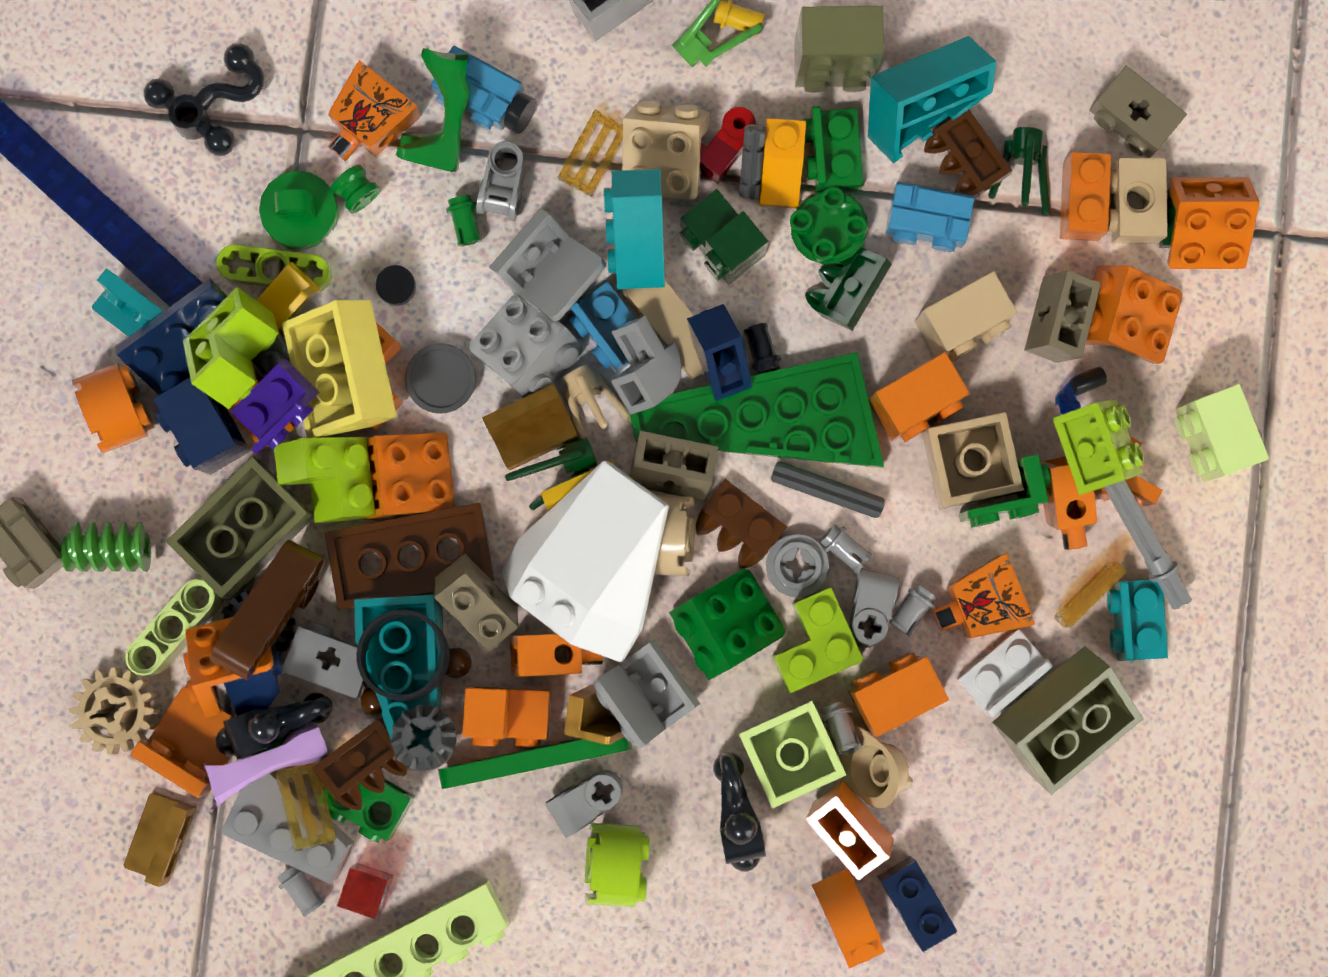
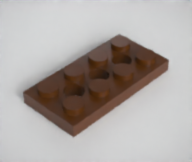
M481 503L324 532L338 610L355 608L354 599L405 597L434 593L435 577L463 554H466L492 581H495ZM446 538H454L460 545L458 556L450 561L443 560L438 553L440 542ZM408 545L416 546L421 553L420 562L413 568L404 567L399 559L401 550ZM367 553H377L382 560V567L375 575H367L361 569V560Z

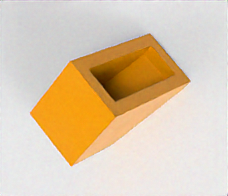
M767 118L759 206L798 208L806 121Z

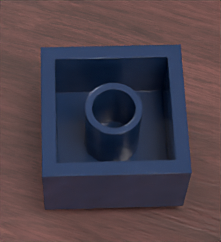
M190 378L153 399L159 409L154 412V415L166 433L171 431L179 443L174 446V449L185 467L191 465L194 470L211 475L251 452L227 408L191 384Z

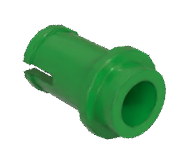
M471 195L449 199V207L446 208V212L451 213L458 247L481 242L482 237H480L474 212L476 202L472 201Z

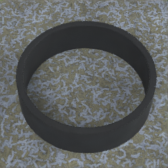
M393 610L375 618L363 631L356 653L358 670L365 683L379 695L395 701L417 700L434 691L445 677L450 657L448 642L442 630L426 616L411 610ZM402 617L417 618L429 624L438 637L441 658L437 672L431 681L418 691L404 695L386 693L374 683L369 675L366 665L368 644L374 633L385 623Z

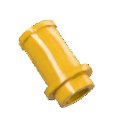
M721 0L713 22L720 24L721 29L727 26L744 32L757 24L762 25L765 13L733 4L732 0H728V2Z

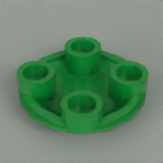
M829 187L823 192L807 198L791 215V237L797 250L808 260L820 264L840 263L852 257L863 246L868 233V218L862 205L852 196L843 193L840 188Z

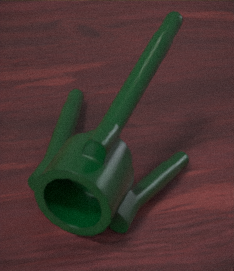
M1033 127L1015 128L1012 140L1004 142L1003 158L1009 164L1011 156H1014L1013 161L1016 164L1024 165L1021 190V205L1023 207L1029 205L1032 165L1038 164L1042 213L1044 216H1048L1050 214L1046 165L1047 146L1043 145L1044 132ZM1001 182L990 188L988 193L990 199L996 197Z
M577 438L555 449H563L559 451V456L507 473L505 479L511 481L563 464L566 473L571 471L575 473L559 483L561 484L588 472L590 468L598 465L588 438ZM542 496L529 505L531 510H535L544 504Z

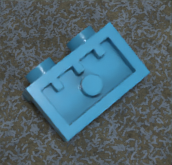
M607 281L578 304L575 302L570 308L573 316L568 320L581 338L588 334L597 347L592 352L605 369L612 366L616 373L628 366L629 362L611 332L620 325L636 318Z

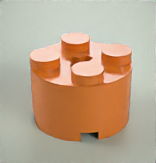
M115 363L72 380V384L78 389L75 395L91 434L97 432L100 441H102L97 443L102 454L148 437V430L155 428L147 407H144L142 402H136L134 394L139 393L140 389L132 370L129 371L127 365L120 366L119 363Z

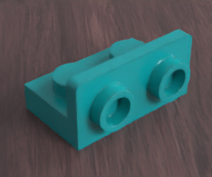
M107 268L97 279L105 290L94 302L92 309L128 337L164 312Z
M1150 580L1112 582V590L1107 591V607L1110 614L1114 613L1115 629L1110 630L1109 638L1112 653H1117V661L1168 658L1164 595L1158 582H1151Z

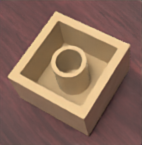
M993 271L924 309L915 320V324L935 358L946 352L950 361L954 362L970 353L977 346L975 341L982 339L984 344H987L1003 335L1006 330L1012 327L1009 321L1018 312L996 273Z
M1006 412L928 428L922 433L939 510L1023 491Z

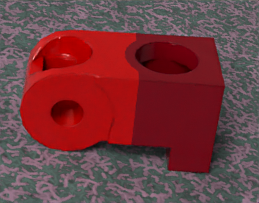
M735 107L726 112L722 120L721 129L706 147L701 143L700 171L717 184L720 183L743 152L744 129L746 125H756L754 114L744 107Z

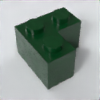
M718 189L714 190L680 218V226L683 229L679 232L680 236L691 250L700 249L706 258L704 262L705 267L717 281L723 278L730 285L765 257L769 241L744 211L738 214Z

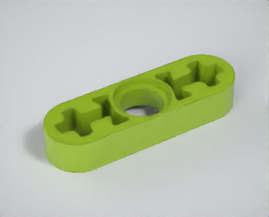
M229 245L219 252L216 260L217 269L220 274L234 283L268 287L274 279H269L265 276L264 266L273 258L283 260L285 267L295 260L297 261L296 266L300 270L307 271L311 270L312 264H316L319 271L323 272L322 277H315L314 283L321 288L320 291L326 289L332 279V271L327 262L320 256L313 254ZM239 254V258L243 262L255 264L256 277H251L254 271L246 267H238L236 273H233V270L226 265L227 261H233L235 255ZM254 256H258L256 263L254 260Z

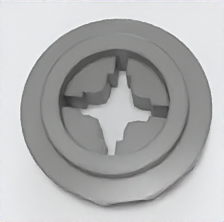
M801 534L786 536L777 541L769 551L766 560L768 579L780 593L787 596L805 597L819 590L827 579L829 573L827 553L818 541L809 536ZM797 549H801L802 562L807 563L808 566H814V570L802 571L797 579V583H794L793 571L786 569V566H780V563L793 561L797 554Z

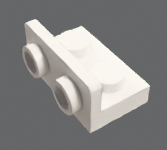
M1016 629L957 678V681L987 716L994 717L996 714L1000 716L1018 701L1016 698L1027 688L1032 690L1049 676L1046 672L1053 667V664L1041 656L1020 629Z

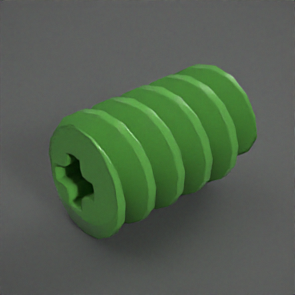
M73 522L70 533H67L62 541V565L65 571L72 572L75 567L82 572H87L91 567L95 571L103 572L107 566L114 572H119L123 566L130 572H135L139 566L143 571L148 572L151 564L150 538L148 533L145 532L143 522L136 523L134 533L129 532L127 522L120 523L118 533H114L111 522H105L102 533H98L95 522H89L86 533H82L79 522Z

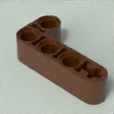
M290 539L286 540L217 640L212 650L210 661L246 680L251 678L297 607L305 609L310 603L320 582L325 557Z

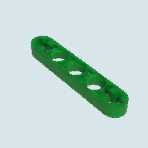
M625 737L610 745L585 739H576L438 769L441 789L623 752L632 749V744Z

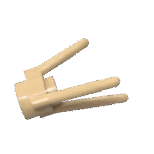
M590 365L581 366L563 377L567 389L562 393L569 405L578 439L586 436L577 400L580 405H589L601 428L607 427V422L596 401L601 396L599 389L632 427L630 414L626 406L606 384L602 374H594Z

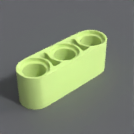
M195 579L188 581L130 645L125 658L128 668L133 673L143 676L162 673L187 646L185 630L207 624L221 607L223 598H220L204 580ZM205 587L209 592L210 598L208 604L200 609L194 604L193 596L198 588ZM173 617H178L183 624V630L180 636L174 639L168 634L167 624ZM148 646L156 654V662L149 669L141 662V653Z

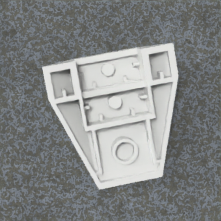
M603 461L518 539L501 570L510 598L571 645L618 662L624 661L643 628L669 505L609 461Z

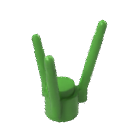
M711 0L691 27L672 46L692 67L699 61L707 67L716 57L761 32L763 26L757 24L709 51L707 48L712 42L700 29L721 1Z

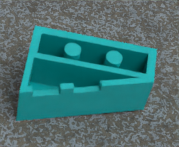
M967 36L871 76L867 137L894 164L903 157L901 150L918 138L923 142L933 136V132L930 129L948 116L955 120L993 92L996 60L971 37Z
M661 170L611 171L612 188H604L605 213L613 212V219H606L607 243H615V249H608V273H616L617 289L664 288Z

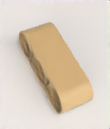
M665 280L664 288L624 289L622 292L641 317L646 316L661 343L666 346L675 342L681 359V368L691 379H694L703 372L687 322V318L694 315L669 283Z

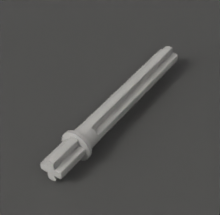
M1126 481L1104 487L1145 559V564L1150 571V581L1158 582L1173 610L1179 609L1184 604H1189L1192 598L1176 572L1179 569V564L1176 561H1172L1167 551L1163 549Z

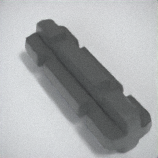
M748 124L744 129L739 195L743 199L755 200L760 196L766 129L763 125Z

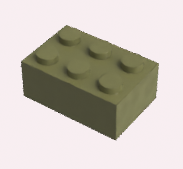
M883 6L801 7L794 41L795 87H804V91L811 93L824 92L827 90V87H843V90L846 92L866 90V86H870L871 76L877 74L884 55Z
M251 457L166 542L220 598L232 599L275 557L286 540H292L314 518V514L286 485H278L277 476L261 460Z
M1084 646L992 723L1027 773L1052 795L1144 718L1112 668Z

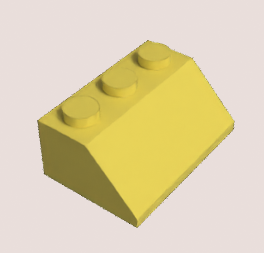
M335 300L282 322L290 363L320 392L309 403L314 410L303 420L307 438H320L368 428L397 417L371 300Z

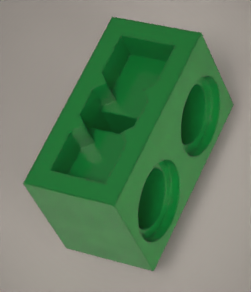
M384 778L385 787L383 793H375L364 788L362 785L358 786L362 795V808L360 811L346 808L339 802L336 803L326 788L317 802L325 806L323 813L341 823H344L346 819L360 826L358 832L361 835L379 843L381 838L388 841L394 836L415 795ZM378 801L387 803L392 810V817L387 823H381L373 816V806Z

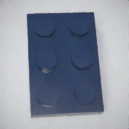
M209 278L115 346L116 355L158 395H161L190 378L183 340L227 295Z

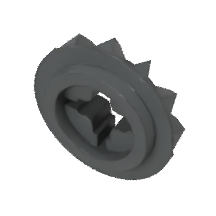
M417 705L402 712L400 718L392 726L393 732L390 743L396 758L410 769L417 771L436 769L447 762L453 754L457 739L456 729L451 718L439 708ZM413 725L424 731L437 726L429 737L432 743L431 747L434 749L433 752L423 745L409 748L417 738Z

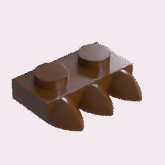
M967 110L955 120L950 119L935 129L933 136L928 138L925 144V153L937 154L945 151L948 152L941 163L940 174L955 175L961 172L964 174L956 185L955 193L969 196L978 194L980 196L1010 176L1013 171L970 110Z
M726 478L703 506L696 521V534L698 536L709 534L719 526H722L717 538V550L719 552L731 550L741 542L743 543L738 556L740 569L751 567L761 561L787 528L785 524Z
M377 719L313 766L312 771L336 803L339 802L346 808L360 811L362 808V795L358 787L359 785H362L369 791L383 793L385 780L381 769L384 768L394 775L406 776L407 766L396 758L390 743L389 733Z

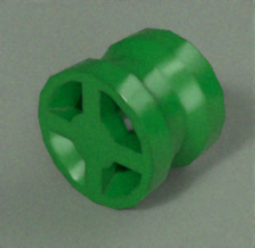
M361 164L347 169L331 185V190L334 194L342 196L346 201L345 207L351 214L359 212L369 205L381 191L375 182H370L366 178V171Z

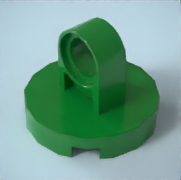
M295 170L279 175L268 184L261 196L259 214L263 227L272 239L286 248L305 250L321 244L330 231L334 230L338 221L339 207L336 195L322 178L311 172Z

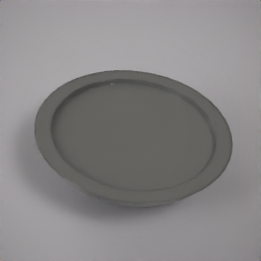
M439 343L422 348L412 357L407 366L405 383L411 399L419 407L428 412L442 414L459 409L469 400L475 388L476 374L473 363L461 349L453 345Z

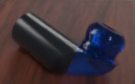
M1095 367L1073 376L1055 396V406H1059L1060 413L1063 415L1080 409L1081 404L1076 397L1107 383L1105 371L1101 367Z

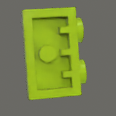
M1117 399L1097 402L1052 418L1079 495L1143 474L1141 466L1145 464L1143 453L1138 443L1132 444L1127 429L1131 427L1130 416L1126 407L1123 404L1119 405Z

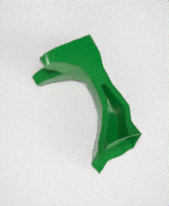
M423 48L421 57L437 82L444 98L443 126L435 133H402L400 138L401 145L397 147L396 156L413 163L456 172L459 169L462 147V118L470 95V84L466 73L468 53H441Z

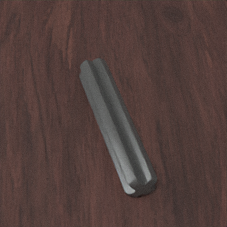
M783 462L775 464L771 475V480L774 483L873 518L880 517L885 505L883 497Z

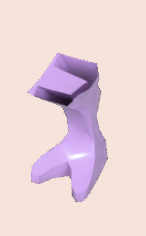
M310 721L289 733L281 745L226 765H208V763H204L213 796L216 800L211 809L219 806L240 790L273 771L289 766H299L312 772V767L328 756L327 747L319 727Z

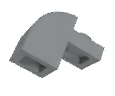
M645 315L614 329L611 333L628 360L630 367L611 380L613 386L630 415L655 407L673 393L681 377V359L675 342L663 347Z

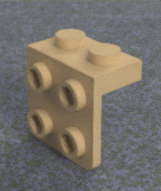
M657 101L638 102L623 117L622 170L660 169L662 197L694 200L699 194L701 138L710 128L711 112L699 111L698 106L690 104L669 108L661 107V103Z

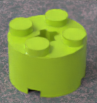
M591 823L589 829L592 833H596V838L588 837L585 883H590L589 891H593V894L585 893L586 905L635 907L637 901L645 902L647 878L643 877L641 872V861H648L649 836H645V832H641L638 825Z

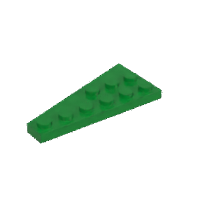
M858 352L750 376L751 388L719 401H715L708 385L672 393L655 407L630 415L636 443L640 431L717 446V452L877 468L884 467Z

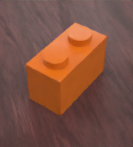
M1071 152L1063 162L1060 239L1099 241L1108 233L1111 154Z
M841 780L812 803L806 817L807 822L857 880L863 878L889 858L894 843L893 837L844 780Z

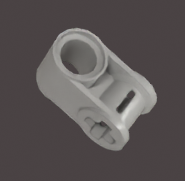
M502 141L491 148L484 179L481 182L478 193L477 214H484L487 211L506 215L509 220L516 221L526 171L525 158L521 149L516 144L510 141ZM513 154L518 158L517 164L512 170L503 171L497 167V162L502 155Z
M865 569L859 570L849 628L857 646L870 648L885 638L888 632L891 612L897 598L899 577ZM867 619L872 620L871 627L877 629V633H873L869 638H865L864 630L858 628V625H862Z
M601 770L577 785H572L548 800L545 805L563 835L567 838L592 823L603 813L612 809L621 797L623 785L616 773L609 770ZM601 781L604 786L608 784L613 786L610 799H607L605 795L596 796L597 782Z

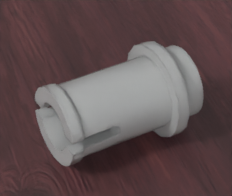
M834 524L824 534L820 543L825 546L824 551L826 553L831 551L847 564L853 572L857 573L863 565L852 557V553H855L866 563L872 553L846 534L847 528L844 526L839 528Z
M917 584L914 590L911 588L908 590L910 593L909 597L893 619L890 620L892 625L909 637L929 608L932 610L935 608L933 603L937 599L919 584Z
M843 701L825 707L823 709L824 716L822 721L829 726L838 756L848 755L861 749V742H859L850 717L853 714L852 708L847 707Z
M290 867L277 877L281 883L279 888L286 889L302 912L303 917L320 907L325 901L321 899L304 874L305 872Z

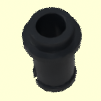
M767 323L756 324L744 329L743 333L746 336L754 361L751 364V368L756 369L757 374L780 369L778 362L782 359L780 355L775 353Z

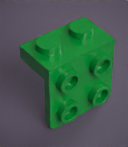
M1038 454L1022 457L1017 460L1023 485V491L1017 493L1018 500L967 510L959 514L960 522L970 521L971 528L1000 521L999 514L1008 513L1009 519L1012 520L1039 513L1038 506L1049 502L1046 486H1050L1051 481L1047 464L1045 462L1040 463Z
M746 568L669 612L674 621L676 631L685 639L694 655L696 665L704 672L708 680L730 670L785 635V628L752 572Z

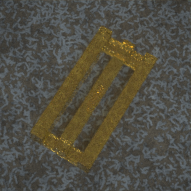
M595 109L558 174V180L593 197L623 143V124H618L609 116L608 118L603 116L601 112ZM598 123L603 125L575 178L569 176ZM610 131L616 132V136L588 185L582 183Z
M1118 562L1106 563L1054 615V619L1063 628H1072L1127 571Z
M316 762L280 770L275 774L295 852L303 851L304 848L319 847L320 844L335 843L336 841L322 783L312 771V767L317 764ZM304 774H309L324 834L317 835L302 778ZM293 777L308 838L304 839L302 838L287 779Z

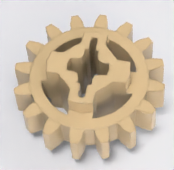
M111 667L109 674L105 670L95 671L96 681L84 678L81 682L86 689L85 692H74L72 695L76 700L80 701L79 706L69 708V713L78 714L79 720L71 725L72 729L84 730L79 739L81 743H88L94 740L92 744L93 751H103L106 747L107 754H118L120 748L124 752H131L134 749L133 741L147 740L143 731L155 730L156 725L149 721L150 715L160 713V709L150 706V702L158 697L157 693L145 692L150 682L147 679H140L135 682L137 674L131 670H127L123 674L122 668ZM116 684L126 687L133 695L126 696L122 694L121 689L116 687ZM115 704L125 705L114 713V717H104L115 709ZM103 726L107 728L108 734L113 735V738L101 733L97 727Z

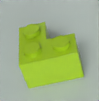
M236 287L183 340L191 384L228 409L239 399L247 397L256 383L251 360L261 351L270 348L279 334L273 312Z
M367 437L300 438L278 444L274 448L278 485H311L315 523L346 522L375 516Z
M831 587L792 604L807 637V641L772 656L788 693H793L864 661Z

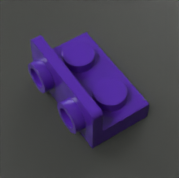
M284 358L251 390L247 397L240 401L231 413L259 439L251 448L257 454L266 445L273 450L290 434L284 427L290 421L297 427L314 410L309 403L320 392Z

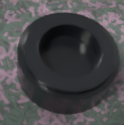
M525 93L518 94L506 112L504 119L505 127L517 134H521L534 115L537 104L536 99Z
M392 265L384 268L378 274L376 290L381 299L387 304L401 306L408 303L414 297L416 281L408 269L403 266Z

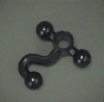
M235 43L227 47L223 60L225 66L231 72L236 74L246 73L248 75L249 81L245 86L240 87L216 82L204 87L195 97L186 94L175 97L173 86L161 78L150 80L144 88L143 96L149 106L155 109H167L170 121L182 137L191 140L203 137L205 148L215 156L229 154L235 145V137L229 128L221 125L212 126L210 124L209 115L206 112L210 105L217 98H224L235 102L253 100L260 94L264 86L262 68L254 61V54L250 47L242 43ZM186 112H198L196 120L192 123H181V118Z
M310 693L302 702L275 708H257L223 721L224 727L220 729L216 736V747L220 753L230 757L236 756L237 760L272 747L280 739L310 721L314 724L326 721L332 712V700L322 693Z
M725 752L720 754L713 764L714 775L721 781L720 834L726 864L731 863L735 869L749 872L758 865L760 858L766 857L760 821L751 806L741 778L744 772V763L733 752Z

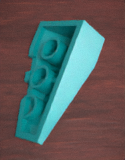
M434 595L354 599L355 640L357 646L365 628L378 616L393 610L418 612L432 620L443 632V606L434 598ZM402 617L382 625L372 636L366 652L367 669L374 683L386 693L395 695L410 694L423 688L431 681L439 667L441 649L438 637L429 624L417 618ZM442 682L430 694L413 701H395L376 693L390 739H392V726L400 718L402 712L417 705H428L441 709ZM413 725L417 738L409 748L423 745L433 752L434 749L431 747L432 743L429 737L437 726L424 731Z

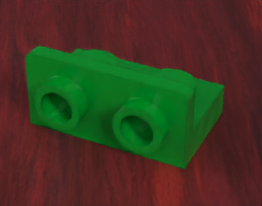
M813 106L810 118H804V121H806L805 142H812L813 156L806 158L808 180H815V191H824L829 187H837L841 190L862 188L863 176L857 108L820 111V106Z

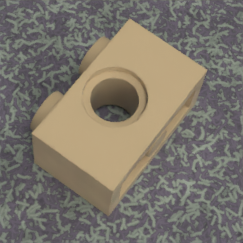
M1119 158L1111 166L1110 173L1111 209H1109L1108 232H1112V244H1158L1167 237L1166 158ZM1128 193L1140 196L1143 201L1142 209L1137 210L1130 207L1127 202Z

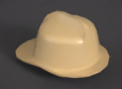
M854 726L862 748L851 754L839 756L846 772V776L839 779L844 780L850 789L869 806L883 809L891 805L898 793L910 787L913 783V779L909 776L907 759L903 752L894 745L882 743L865 729ZM832 737V738H831V741H832V743H833V745H834V748H835V750H836V752H837V748H836V746H835V743H834V740H833V737Z

